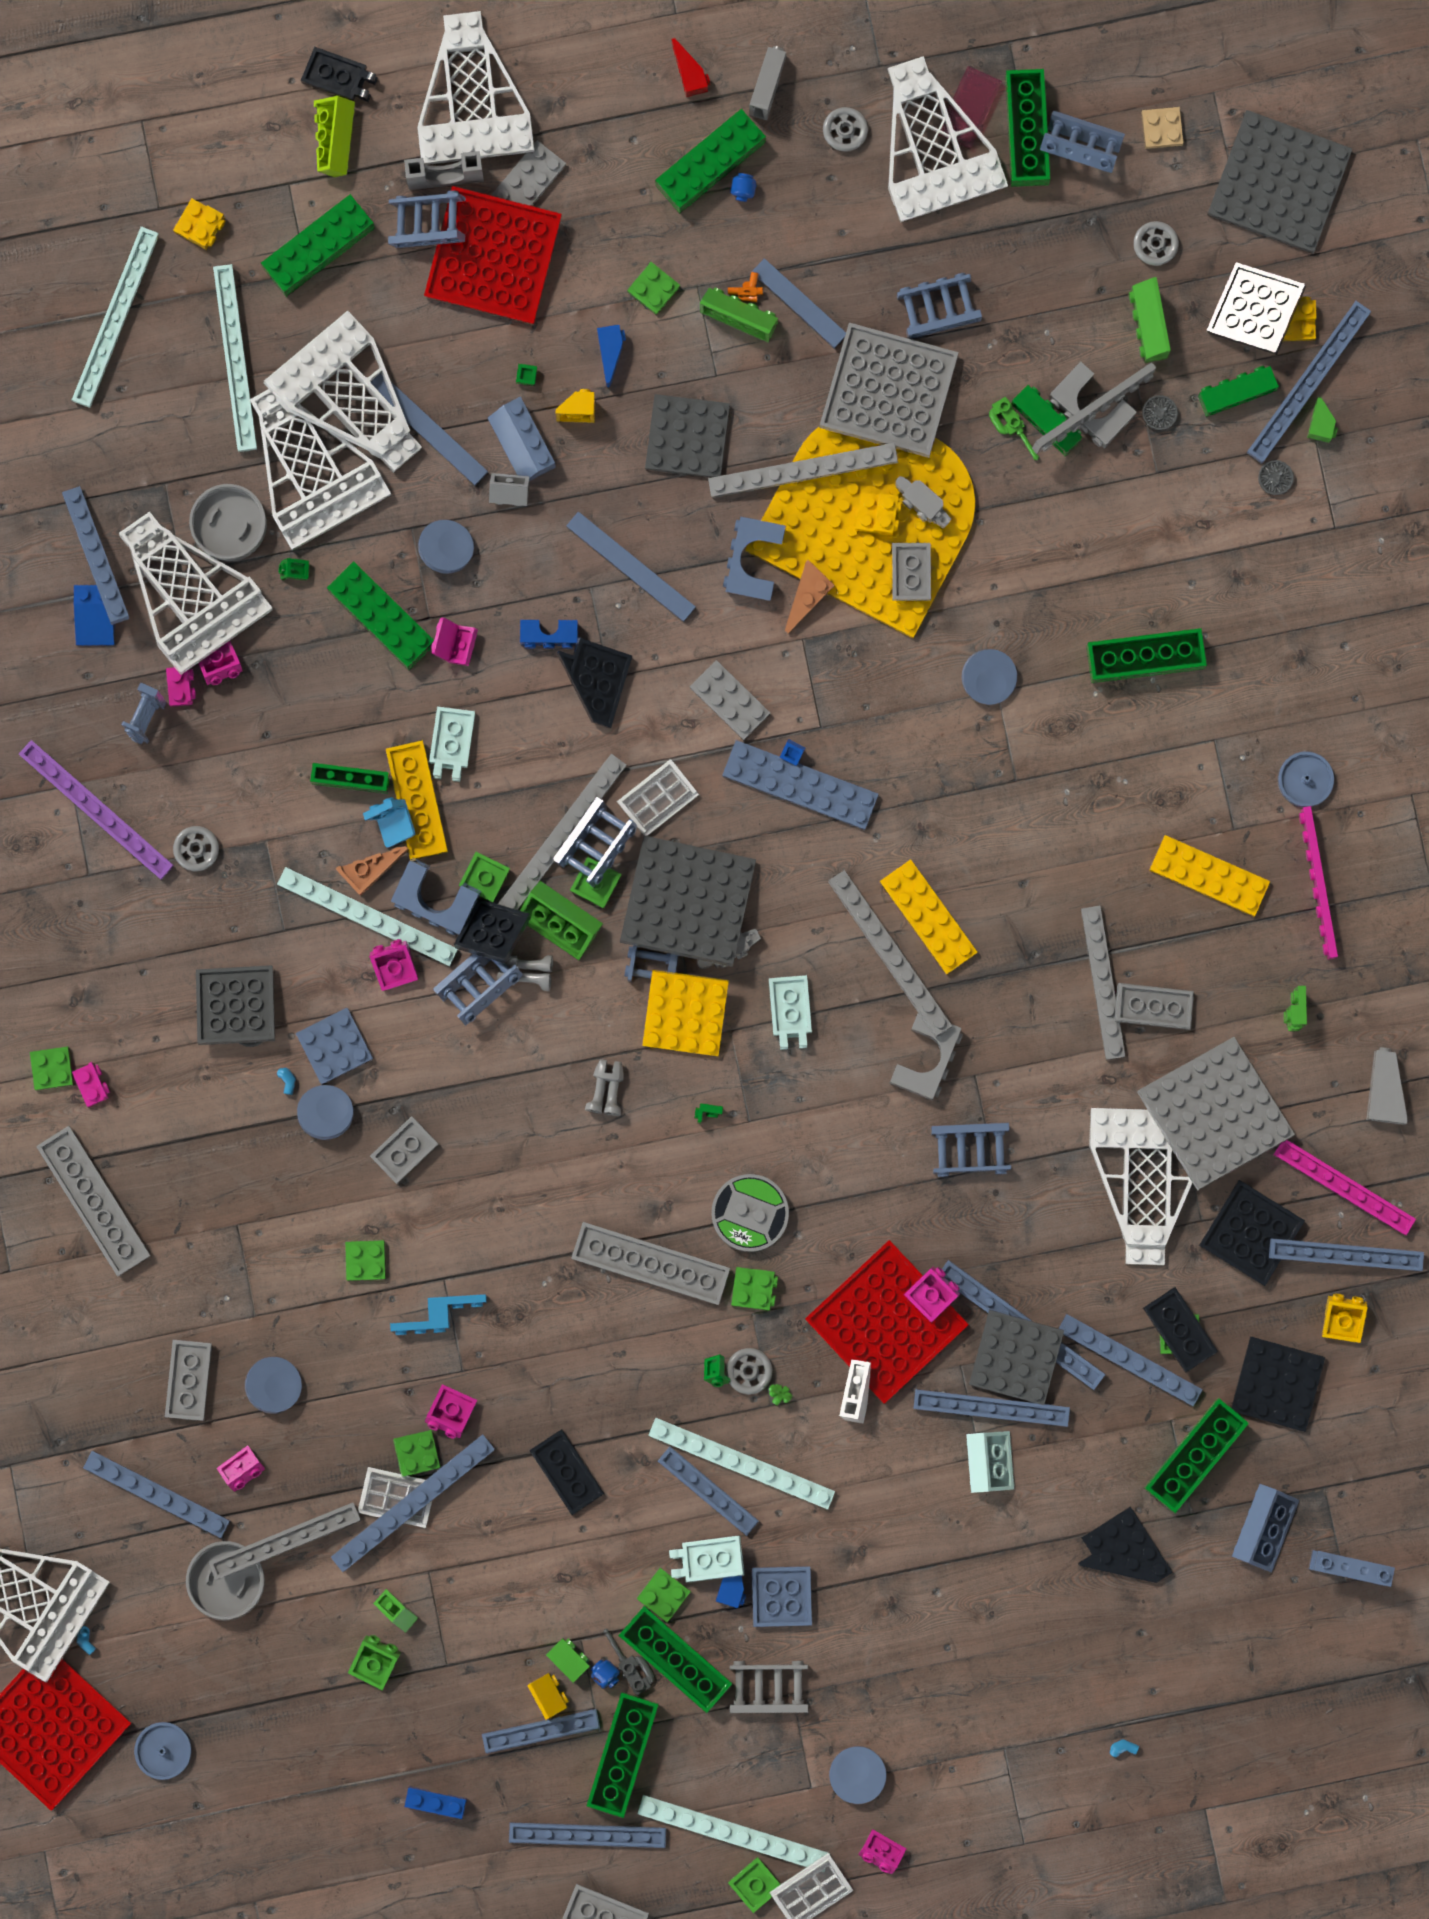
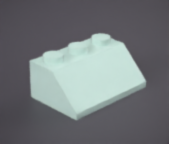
M1010 1431L967 1434L971 1493L1013 1490L1014 1479Z

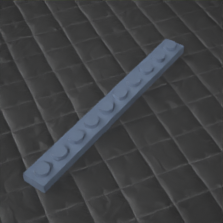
M1357 301L1354 302L1247 451V454L1260 463L1265 461L1369 316L1371 311Z
M950 1260L943 1266L942 1270L946 1273L945 1278L949 1282L954 1281L960 1289L958 1291L987 1313H989L990 1309L1032 1321ZM1061 1342L1056 1363L1094 1390L1105 1376V1373Z
M482 1434L331 1556L332 1560L342 1572L346 1571L495 1450L494 1447Z

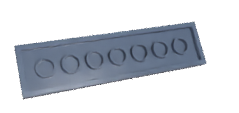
M737 740L734 743L722 775L725 778L863 830L866 829L879 795L804 765L797 764L795 766L780 758V756Z

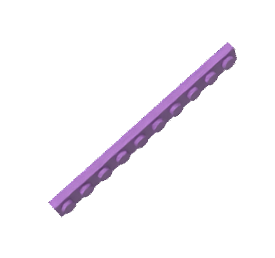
M32 740L19 753L24 760L160 880L174 867L173 864Z

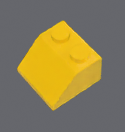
M580 389L579 392L575 391L555 410L556 421L594 423V392H591L589 389Z
M550 1673L527 1685L546 1720L568 1707L566 1703L569 1702L565 1693L559 1692L557 1686L560 1684L556 1676H551Z

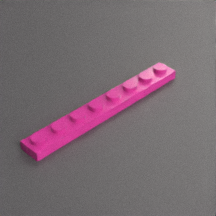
M1311 806L1301 809L1299 820L1300 824H1304L1305 829L1302 832L1304 843H1307L1308 846L1306 859L1307 862L1310 861L1312 868L1309 869L1310 880H1314L1315 888H1312L1314 899H1317L1318 902L1316 915L1317 918H1321L1322 925H1319L1320 936H1324L1325 944L1322 945L1324 956L1327 955L1329 960L1337 958L1338 954Z
M1288 1140L1279 1144L1273 1154L1405 1236L1416 1220Z

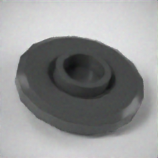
M1158 395L1147 400L1144 404L1142 415L1146 425L1151 429L1159 431L1170 428L1175 423L1178 412L1173 400L1169 397Z
M1272 460L1265 463L1258 474L1260 487L1271 495L1286 493L1294 481L1291 467L1280 460Z

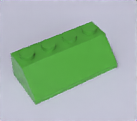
M1153 277L1133 285L1131 292H1129L1130 303L1134 304L1135 309L1132 310L1133 320L1137 321L1138 325L1136 337L1137 340H1141V347H1139L1140 357L1144 358L1145 363L1165 360L1171 351L1157 277Z
M708 288L700 301V313L769 343L778 324L776 314L767 310L763 312L752 303L747 305L734 295L729 297L721 289Z
M541 881L532 889L520 911L530 914L529 927L577 960L581 959L603 925L602 922Z

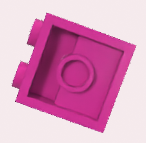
M228 641L198 663L207 685H218L222 682V679L227 677L236 678L243 671L231 641Z
M401 939L392 941L390 946L383 947V945H378L372 948L373 951L370 952L369 957L382 991L418 980L419 977L412 961L407 941L402 942Z
M934 1266L904 1294L930 1322L961 1294L958 1291L960 1289L954 1281L949 1282L945 1278L946 1273L940 1267L935 1268Z
M442 1384L426 1416L425 1423L434 1431L438 1429L445 1431V1435L449 1438H460L477 1400Z

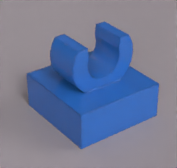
M788 739L780 758L797 766L805 747Z

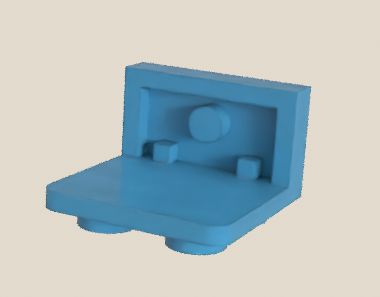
M390 797L383 800V804L373 805L369 807V811L363 813L365 821L377 820L387 848H391L415 835L405 799Z

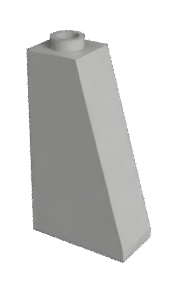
M773 46V48L768 47L750 101L749 116L768 120L786 59V52L780 47Z
M1380 1047L1379 1050L1374 1051L1366 1120L1405 1125L1407 1124V1114L1396 1052H1391L1390 1048Z

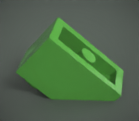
M1318 397L1316 400L1307 438L1330 443L1331 439L1336 437L1338 427H1335L1336 420L1322 398Z
M387 1589L373 1603L393 1624L405 1633L418 1619L407 1606Z

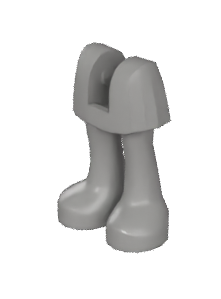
M547 955L542 960L536 961L519 960L517 956H510L506 965L508 967L516 965L518 969L552 972L553 956ZM498 973V974H497V980H498L501 976H503L504 973ZM522 973L523 976L518 981L538 984L543 991H550L551 974Z
M600 1059L593 1074L597 1078L594 1098L591 1102L586 1103L585 1110L602 1114L605 1084L607 1081L609 1082V1089L604 1114L620 1116L621 1108L617 1105V1090L619 1082H622L624 1078L622 1062H614L613 1073L611 1074L606 1073L607 1060Z

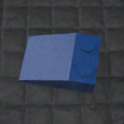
M74 585L76 646L114 645L115 624L111 625L97 586Z

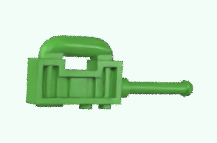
M1004 397L992 404L989 417L997 431L1001 434H1009L1010 436L1014 433L1020 435L1033 459L1038 460L1039 455L1034 452L1023 433L1024 422L1019 419L1020 416L1018 413L1016 414L1010 401ZM999 414L1002 415L1007 423L1005 426L1002 425L997 417Z

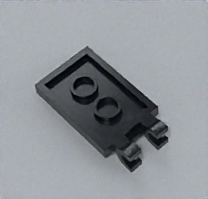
M314 46L300 81L303 84L354 101L356 96L363 101L369 102L371 94H369L368 90L362 89L363 84L366 81L376 85L378 77H376L375 73L366 71L367 66L365 64Z

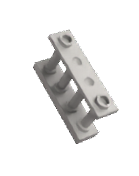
M733 1661V1665H729L730 1670L735 1669L736 1700L734 1704H730V1713L808 1712V1704H804V1700H802V1669H808V1665L804 1664V1661H792V1664L745 1665V1661ZM743 1669H755V1700H753V1704H745V1700H743ZM763 1669H774L775 1700H773V1704H765V1700H763ZM782 1669H794V1700H792V1704H784V1700H782Z

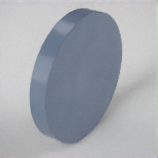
M451 520L432 522L422 531L418 541V551L423 562L432 570L446 574L462 570L469 563L474 550L473 540L467 529Z
M983 649L974 653L968 658L962 670V684L966 693L973 700L982 704L992 705L1004 701L1011 695L1016 686V667L1011 658L999 650Z
M1299 752L1290 756L1283 763L1278 774V786L1282 795L1291 804L1299 807H1313L1322 803L1329 796L1334 785V774L1330 764L1322 756L1313 752Z
M330 1085L316 1086L308 1090L301 1097L297 1107L298 1122L301 1128L311 1137L321 1140L336 1138L342 1135L352 1123V1102L348 1095L337 1087Z
M267 1357L259 1360L251 1367L245 1379V1392L249 1401L254 1407L265 1413L276 1414L288 1410L295 1404L301 1393L302 1383L299 1372L293 1364L283 1358Z
M159 1722L145 1728L138 1736L134 1748L135 1760L139 1768L146 1775L160 1780L170 1779L179 1775L187 1767L192 1753L191 1742L186 1732L179 1726L169 1722Z
M862 1746L849 1747L841 1751L834 1758L829 1772L830 1783L835 1793L844 1801L853 1804H863L875 1799L883 1790L886 1782V1769L881 1758L871 1749Z

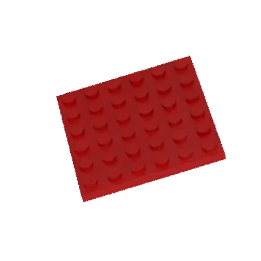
M452 186L451 191H458L459 194L466 197L465 201L457 202L456 228L465 234V242L437 244L424 297L534 325L562 214ZM449 203L447 204L441 231H447L449 228Z
M890 1240L805 1318L811 1327L849 1367L851 1360L871 1363L869 1389L883 1404L969 1325L951 1305L944 1309L932 1322L914 1306L904 1294L923 1275Z
M63 1658L47 1683L22 1669L0 1693V1764L52 1811L132 1722Z

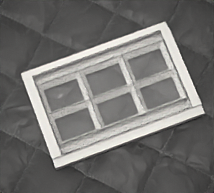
M670 759L619 799L617 803L627 816L637 824L640 832L648 836L699 796V794Z
M368 1467L358 1513L380 1518L426 1480L411 1476L401 1477V1474ZM432 1501L407 1520L405 1524L426 1528Z
M827 1853L776 1887L770 1894L787 1919H812L851 1893L853 1889L832 1857Z

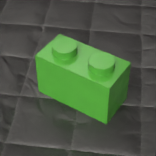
M562 1638L546 1656L574 1683L590 1667L588 1664L590 1660L583 1652L578 1654L574 1649L576 1645L569 1638L567 1640Z

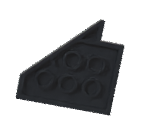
M578 638L573 655L558 651L557 655L590 721L594 724L611 728L632 655Z

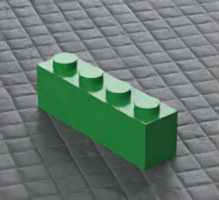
M1260 366L1254 369L1253 373L1247 374V372L1237 375V379L1231 381L1225 379L1213 388L1212 385L1202 388L1198 398L1205 416L1214 415L1276 392L1279 386L1271 366L1266 368L1265 366Z
M1027 385L1012 400L1011 405L1044 436L1065 422L1067 418L1062 413L1058 414L1053 409L1054 405L1049 400H1044L1040 397L1041 393L1034 386L1031 388ZM1079 429L1075 432L1070 431L1065 439L1061 442L1055 441L1052 445L1066 456L1081 441L1082 433Z
M313 763L310 782L312 785L388 794L390 774L383 771Z

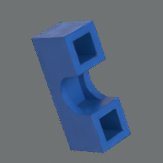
M520 620V644L524 648L534 649L536 646H543L545 649H554L555 646H562L563 649H573L576 646L578 640V620H558V629L552 635H546L541 632L540 620Z
M409 1786L404 1807L462 1819L467 1798L450 1794H439Z

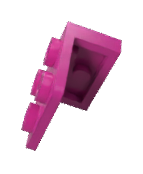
M441 617L436 627L435 640L432 643V654L448 663L469 666L478 629L457 625Z

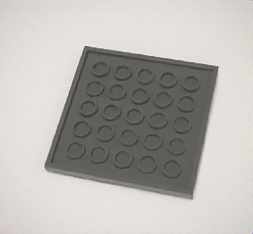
M1246 110L1207 215L1314 254L1352 148Z
M644 835L620 943L733 967L756 859Z

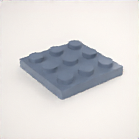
M348 1008L296 1033L321 1085L373 1060Z
M810 1566L752 1568L753 1627L812 1625Z

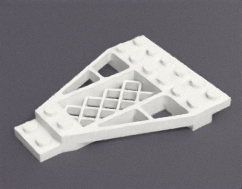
M481 11L444 15L445 32L418 123L420 154L424 164L461 161V153L480 151L481 158L534 152L530 113L483 30ZM472 51L467 57L461 53ZM476 52L483 57L478 65L470 60ZM457 54L464 59L459 67L452 63ZM490 54L494 56L510 85L509 87H493ZM444 60L448 91L444 95L432 96L440 64ZM485 61L487 72L480 68ZM467 63L475 67L470 75L462 70ZM449 65L456 69L452 76H450ZM478 70L485 75L480 83L472 78ZM459 72L466 77L462 85L454 81ZM487 79L489 84V90L482 86L487 81ZM469 81L477 85L472 93L464 89ZM451 83L458 87L454 94H452ZM480 88L487 93L482 101L474 96ZM461 91L469 96L463 104L456 99ZM513 92L524 114L498 117L496 115L494 96L499 93ZM489 97L491 102V108L485 105V102L489 99ZM471 99L479 104L474 111L466 107ZM448 100L451 121L445 124L423 126L429 103ZM453 101L460 106L456 113L454 112ZM481 107L489 111L484 119L476 114ZM463 109L471 114L466 121L458 117Z
M924 56L887 69L893 84L888 190L900 223L1008 187L996 149L934 76L929 73ZM935 93L936 98H934V97H932V96H930V95ZM924 97L921 105L913 102V100ZM926 98L936 102L933 111L923 107ZM944 98L970 128L957 132L953 130L943 100ZM908 104L919 108L915 117L905 113ZM938 104L943 116L935 113ZM920 110L931 114L927 123L917 119ZM899 114L909 148L895 152L896 115ZM932 116L943 120L939 129L929 125ZM906 117L913 120L910 127L908 126ZM944 121L949 134L940 130ZM914 122L925 126L921 135L911 131ZM926 128L937 132L933 141L923 137ZM973 131L990 152L965 160L962 157L956 137ZM938 134L949 138L945 147L935 143ZM912 135L919 138L916 145L914 144ZM921 139L931 144L927 153L917 148ZM950 139L955 152L946 148ZM933 145L943 150L939 159L929 154ZM944 151L954 155L951 165L940 160ZM911 152L919 176L893 183L894 157ZM918 153L925 156L922 163L920 161ZM927 157L937 162L933 171L923 166ZM957 157L958 163L953 164ZM938 163H940V164L946 166V167H943V168H940V169L935 170L936 167H937V165H938Z
M346 311L264 380V384L276 396V400L288 413L291 412L368 450L372 455L380 458L393 473L422 448L409 433L410 429L374 338L349 311ZM370 345L379 369L371 376L365 377L351 360ZM339 373L349 374V382H339ZM380 373L384 378L395 407L371 384V381ZM336 374V381H327ZM352 375L359 383H352ZM325 385L336 386L335 394L325 393ZM338 386L349 387V395L338 394ZM352 387L362 388V396H352ZM365 389L372 397H365ZM313 392L330 409L320 419L296 408ZM338 399H348V408L338 407ZM351 400L362 401V409L351 408ZM364 402H375V410L364 409ZM378 403L385 411L378 410ZM351 413H361V422L351 421ZM331 414H334L354 436L324 422V420ZM364 414H375L374 423L364 422ZM377 415H388V424L377 423ZM363 427H374V436L364 435ZM377 427L383 428L379 433H377Z
M269 389L250 399L260 420L272 516L292 551L391 496L373 461L344 438L327 431L343 443L328 451L312 423L305 419H300L301 417L291 412L288 413ZM299 404L298 406H296L297 409H300V410H302V411H304V412H306V413H308V414L314 416V415H313L312 413H310L307 409H305L303 406H301V404ZM294 421L304 423L302 433L292 431ZM290 424L289 430L283 428ZM307 425L313 436L305 434ZM278 430L288 433L285 442L275 440ZM291 434L301 436L298 446L288 443ZM304 437L313 439L311 449L301 447ZM316 441L323 452L314 450ZM275 443L284 445L282 455L279 452ZM269 446H272L287 472L286 476L272 483L268 454ZM287 446L297 449L295 458L285 456ZM348 447L366 463L342 476L331 456ZM300 450L310 452L307 462L298 460ZM313 453L323 456L321 465L310 463ZM325 458H327L332 468L323 466ZM285 460L293 462L291 471L287 466ZM296 463L306 465L304 475L294 472ZM309 466L319 468L317 478L307 476ZM322 469L332 472L330 482L320 479ZM335 474H336V476L338 477V479H336L335 481H333L334 476H335ZM294 476L303 478L301 486L298 485ZM306 479L316 481L313 491L303 488ZM290 480L298 491L301 500L276 513L273 488ZM319 482L327 484L326 486L317 490ZM303 492L310 493V495L305 497Z
M150 512L119 532V536L131 550L157 646L180 675L272 611V606L263 597L261 590L250 576H244L174 536L169 530L162 527ZM166 550L177 551L176 559L165 558ZM186 550L216 567L204 574ZM179 554L182 556L184 560L178 559ZM150 561H161L160 570L149 568ZM164 562L175 563L174 571L163 570ZM177 564L188 565L187 573L176 572ZM190 568L194 571L195 574H190ZM220 570L242 581L224 595H221L208 579ZM151 573L160 574L159 581ZM162 574L173 576L172 584L161 583ZM143 577L147 578L165 601L154 610L151 609ZM175 577H185V586L175 585ZM189 578L199 579V588L188 586ZM202 583L206 586L207 589L201 588ZM163 587L171 588L170 596L163 589ZM173 590H185L184 598L173 597ZM187 591L198 592L197 600L186 599ZM200 593L211 594V601H199ZM175 602L183 603L182 611L175 604ZM185 603L196 605L195 613L184 612ZM199 605L207 606L198 612ZM165 608H171L182 624L160 639L154 616Z
M1091 1108L1089 1148L1093 1154L1126 1244L1125 1264L1165 1265V1245L1192 1185V1181L1189 1177L1172 1176V1148L1148 1110ZM1096 1148H1122L1124 1150L1123 1174H1104ZM1129 1149H1135V1150L1129 1155ZM1140 1149L1155 1150L1147 1157ZM1160 1150H1166V1156ZM1136 1151L1145 1158L1138 1166L1130 1159ZM1156 1151L1164 1158L1158 1166L1149 1159ZM1146 1161L1155 1168L1148 1176L1139 1168ZM1129 1162L1135 1167V1169L1130 1174ZM1164 1162H1166V1176L1159 1169ZM1136 1170L1144 1176V1179L1138 1185L1130 1178ZM1155 1171L1164 1178L1157 1186L1149 1179ZM1106 1178L1123 1179V1215L1118 1211ZM1128 1180L1135 1187L1129 1194ZM1146 1180L1154 1187L1147 1195L1139 1188ZM1166 1180L1164 1194L1158 1187ZM1187 1180V1186L1175 1214L1171 1216V1181ZM1136 1189L1144 1196L1138 1204L1129 1197ZM1155 1190L1164 1197L1157 1205L1149 1198ZM1145 1199L1154 1207L1147 1214L1139 1207ZM1128 1200L1135 1206L1129 1213ZM1164 1200L1165 1214L1158 1208ZM1136 1208L1144 1216L1137 1224L1129 1217ZM1155 1209L1163 1216L1157 1224L1148 1217ZM1146 1218L1152 1225L1139 1224ZM1165 1219V1226H1158ZM1128 1220H1129L1133 1225H1127Z
M0 1549V1562L10 1567V1569L1 1570L0 1566V1580L2 1584L0 1588L3 1589L4 1598L0 1599V1602L5 1601L7 1608L6 1611L0 1607V1613L4 1615V1619L0 1624V1632L8 1620H13L30 1631L15 1656L11 1654L1 1638L0 1645L13 1663L47 1683L110 1582L78 1561ZM6 1554L41 1561L35 1571L29 1574L3 1558L2 1555ZM46 1561L72 1565L57 1590L36 1578ZM13 1571L15 1581L4 1584L2 1574ZM16 1572L25 1576L26 1579L18 1580ZM29 1581L31 1592L21 1594L19 1584ZM32 1581L43 1587V1589L34 1591ZM16 1585L18 1595L7 1597L5 1587ZM46 1591L48 1601L37 1604L35 1594ZM49 1592H51L52 1594H54L51 1600H50ZM32 1595L34 1605L23 1607L21 1597ZM19 1598L21 1608L10 1611L8 1600ZM47 1605L40 1616L38 1607ZM35 1608L37 1618L26 1621L24 1610ZM22 1611L23 1621L12 1615V1613ZM36 1622L34 1627L30 1626L29 1623Z

